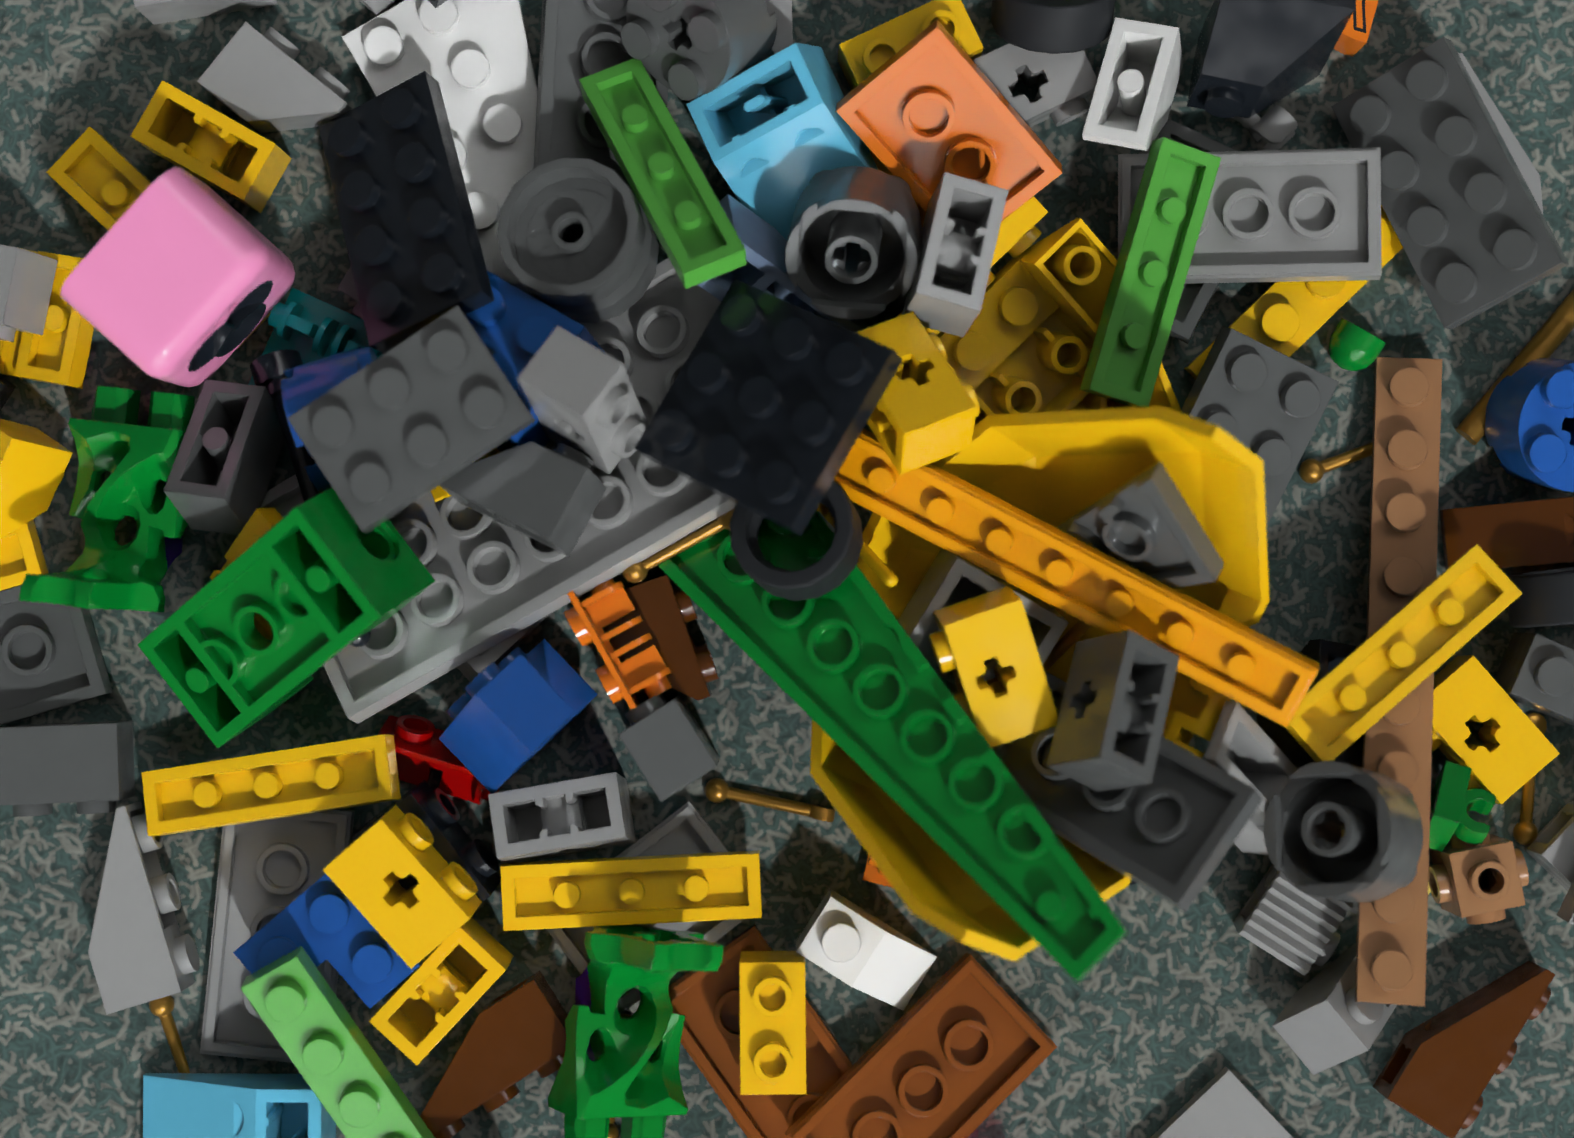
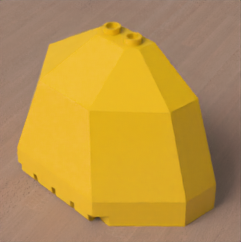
M1164 406L990 414L974 426L971 448L932 462V464L1057 527L1161 461L1224 562L1215 582L1174 589L1248 627L1259 623L1270 601L1264 460L1217 425ZM873 512L862 533L863 541L897 576L898 582L894 587L887 586L860 556L856 565L898 620L940 552L941 547ZM1054 608L1069 622L1059 638L1060 640L1079 619L1058 608ZM1091 626L1076 642L1108 634ZM1076 642L1047 672L1067 682ZM1176 671L1162 737L1202 759L1204 753L1188 745L1194 734L1207 741H1211L1225 701H1230L1231 698ZM812 719L810 775L910 912L961 943L1014 962L1038 947L1039 944ZM1055 833L1104 901L1129 885L1130 878Z

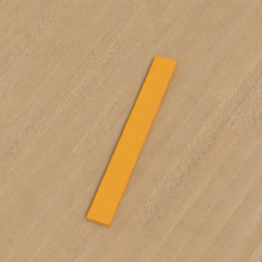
M864 428L834 478V481L842 487L849 499L858 505L1106 634L1126 630L1133 631L1179 656L1177 671L1286 728L1319 671L1320 664L932 463L900 475L874 433Z

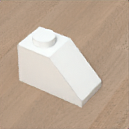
M1115 17L1082 132L1083 140L1144 151L1149 149L1153 140L1168 121L1183 67L1178 27Z
M830 888L796 941V952L849 986L901 1010L905 1009L937 958L936 955Z

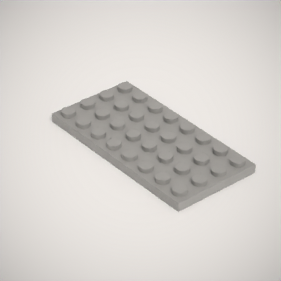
M669 258L657 264L656 274L643 297L622 315L595 324L579 323L589 331L606 354L623 363L648 423L645 430L721 303L720 300L698 285L685 289ZM550 439L545 448L554 452L558 443ZM503 442L497 446V449L501 453L512 449V447ZM636 450L630 457L622 458L610 474L592 464L590 471L607 488L571 555L567 556L460 504L452 496L435 502L431 492H428L390 517L389 521L429 571L435 582L393 616L371 629V638L366 645L353 647L349 644L323 665L347 718L359 724L570 603L571 600L567 593L572 590L579 598L593 590L596 586L624 572L629 566L647 559L734 509L736 503L651 461ZM296 475L268 490L261 508L274 507L284 518L295 507L304 503Z

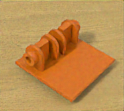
M612 578L596 586L590 591L592 596L583 600L582 596L578 598L572 590L567 595L574 607L566 610L564 615L582 647L594 642L605 664L595 669L613 704L625 699L630 710L640 705L635 692L644 689L648 699L672 688L666 675L672 672L664 663L655 645L623 662L619 659L621 655L652 639L650 632L616 651L609 641L641 623L643 619L640 615L607 633L603 630L604 627L635 611L631 600L623 588L622 581L615 583Z

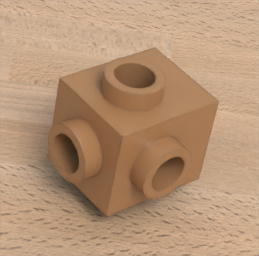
M1488 833L1482 844L1475 845L1463 842L1453 834L1443 852L1430 848L1433 865L1429 866L1428 883L1431 894L1437 904L1441 903L1442 909L1461 918L1466 917L1467 924L1478 925L1501 921L1506 918L1505 909L1526 905L1522 887L1527 886L1529 883L1528 868L1521 850L1514 848L1513 841ZM1486 870L1489 886L1480 888L1478 878L1481 872Z

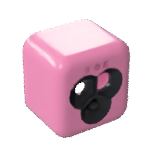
M174 167L159 176L77 265L63 284L60 295L143 372L153 378L179 386L195 387L203 384L205 379L208 380L286 295L293 285L295 270L293 263L282 251L210 186L183 168Z

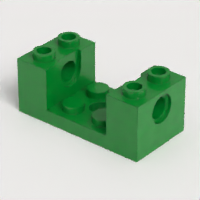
M332 487L295 507L137 645L218 749L284 704L314 679L312 677L313 673L353 641L397 613L432 585L435 579L389 519L368 533L362 532ZM255 613L262 615L270 623L273 630V640L266 639L258 632L254 623Z

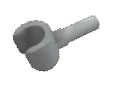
M1279 105L1271 108L1262 118L1257 114L1250 118L1232 117V119L1248 129L1250 135L1257 142L1261 138L1268 143L1263 147L1266 150H1279L1295 135V130L1298 126L1294 117Z

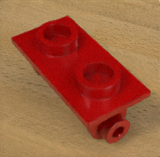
M390 715L377 735H394L399 780L418 785L423 780L429 783L432 768L443 771L439 789L446 794L474 802L478 805H481L483 799L489 801L488 794L491 793L438 739L444 731L435 729L434 724L430 720L421 716L403 715L398 718Z

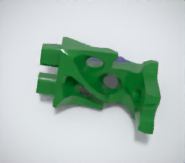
M97 385L91 420L70 418L68 422L75 440L79 461L76 488L69 515L82 519L81 527L85 536L83 553L65 572L26 574L20 587V601L60 604L85 609L164 612L166 599L162 582L174 559L182 553L183 533L188 525L165 494L164 488L195 408L194 396L151 391L148 425L140 426L137 425L141 391ZM107 470L111 473V475L103 483L105 472ZM125 516L134 517L137 523L136 535L131 542L121 546L115 540V529L119 521Z
M640 925L594 926L593 931L585 932L584 945L590 960L583 973L576 978L575 1004L572 1005L565 1020V1054L548 1096V1107L565 1114V1138H608L610 1118L622 1117L620 1138H664L667 1115L687 1114L688 1107L683 1094L679 1072L680 1042L685 1015L672 1012L673 1006L669 997L668 987L670 979L678 971H718L723 959V945L703 940L704 934L699 932L676 931ZM632 988L638 989L641 1001L637 1011L630 1018H621L617 1009L622 995ZM653 1054V1059L651 1061H648V1059Z

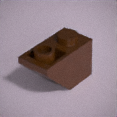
M668 575L625 589L635 611L604 627L605 633L639 615L643 621L609 641L616 651L649 632L652 639L619 657L620 661L623 662L655 645L664 663L672 672L666 675L673 689L696 700L710 697L712 693L708 683L719 679L707 643L695 646L687 622L698 619L692 599L678 585L674 586L672 579Z

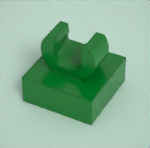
M1446 761L1431 786L1429 848L1443 852L1453 834L1463 842L1475 845L1482 844L1488 835L1490 826L1474 821L1467 811L1488 815L1495 805L1496 797L1483 789L1467 790L1472 768Z

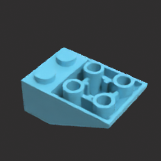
M795 42L733 77L713 91L686 104L713 163L739 202L773 226L787 241L796 203L815 174L823 170H833L846 166H864L878 169L867 145L836 112L837 102L844 95L822 48L819 46Z
M145 1073L143 1075V1138H336V1123L301 1074Z

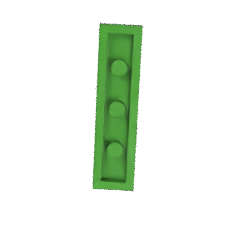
M633 58L579 79L581 94L685 289L747 265L745 247L641 60Z
M1165 137L1153 140L1080 390L1131 407H1149L1221 161L1220 157Z
M302 946L245 978L240 989L346 1138H435Z

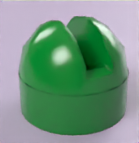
M1341 318L1331 334L1329 352L1332 360L1340 368L1358 371L1367 368L1377 359L1386 342Z

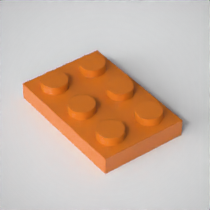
M938 20L934 21L837 102L836 112L893 176L900 177L907 182L913 198L925 212L928 202L944 172L1008 190L1002 220L1063 173L1062 164Z

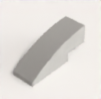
M1225 701L1204 760L1255 788L1263 800L1233 843L1242 853L1268 855L1264 841V820L1267 807L1274 794L1280 795L1284 787L1293 779L1289 778V776L1298 769L1238 702Z

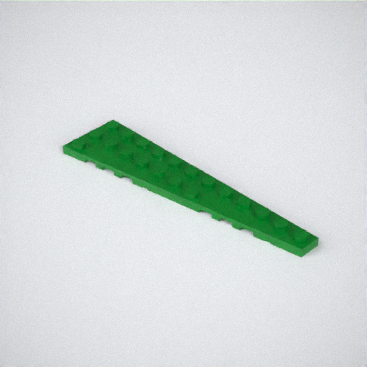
M817 511L814 512L801 536L766 518L762 521L758 533L759 547L765 559L776 568L791 572L804 570L820 561L832 546L835 536ZM727 529L712 535L658 565L1076 982L1079 983L1128 933L857 565L839 587L819 598L798 601L771 595L748 576L741 568L731 549L730 531Z

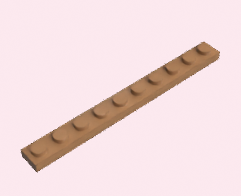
M1377 357L1375 361L1366 639L1437 578L1442 359ZM1434 672L1363 734L1362 768L1387 775L1408 787L1421 816L1423 845L1417 863V874L1409 885L1397 889L1382 899L1372 902H1358L1355 1002L1425 1007Z

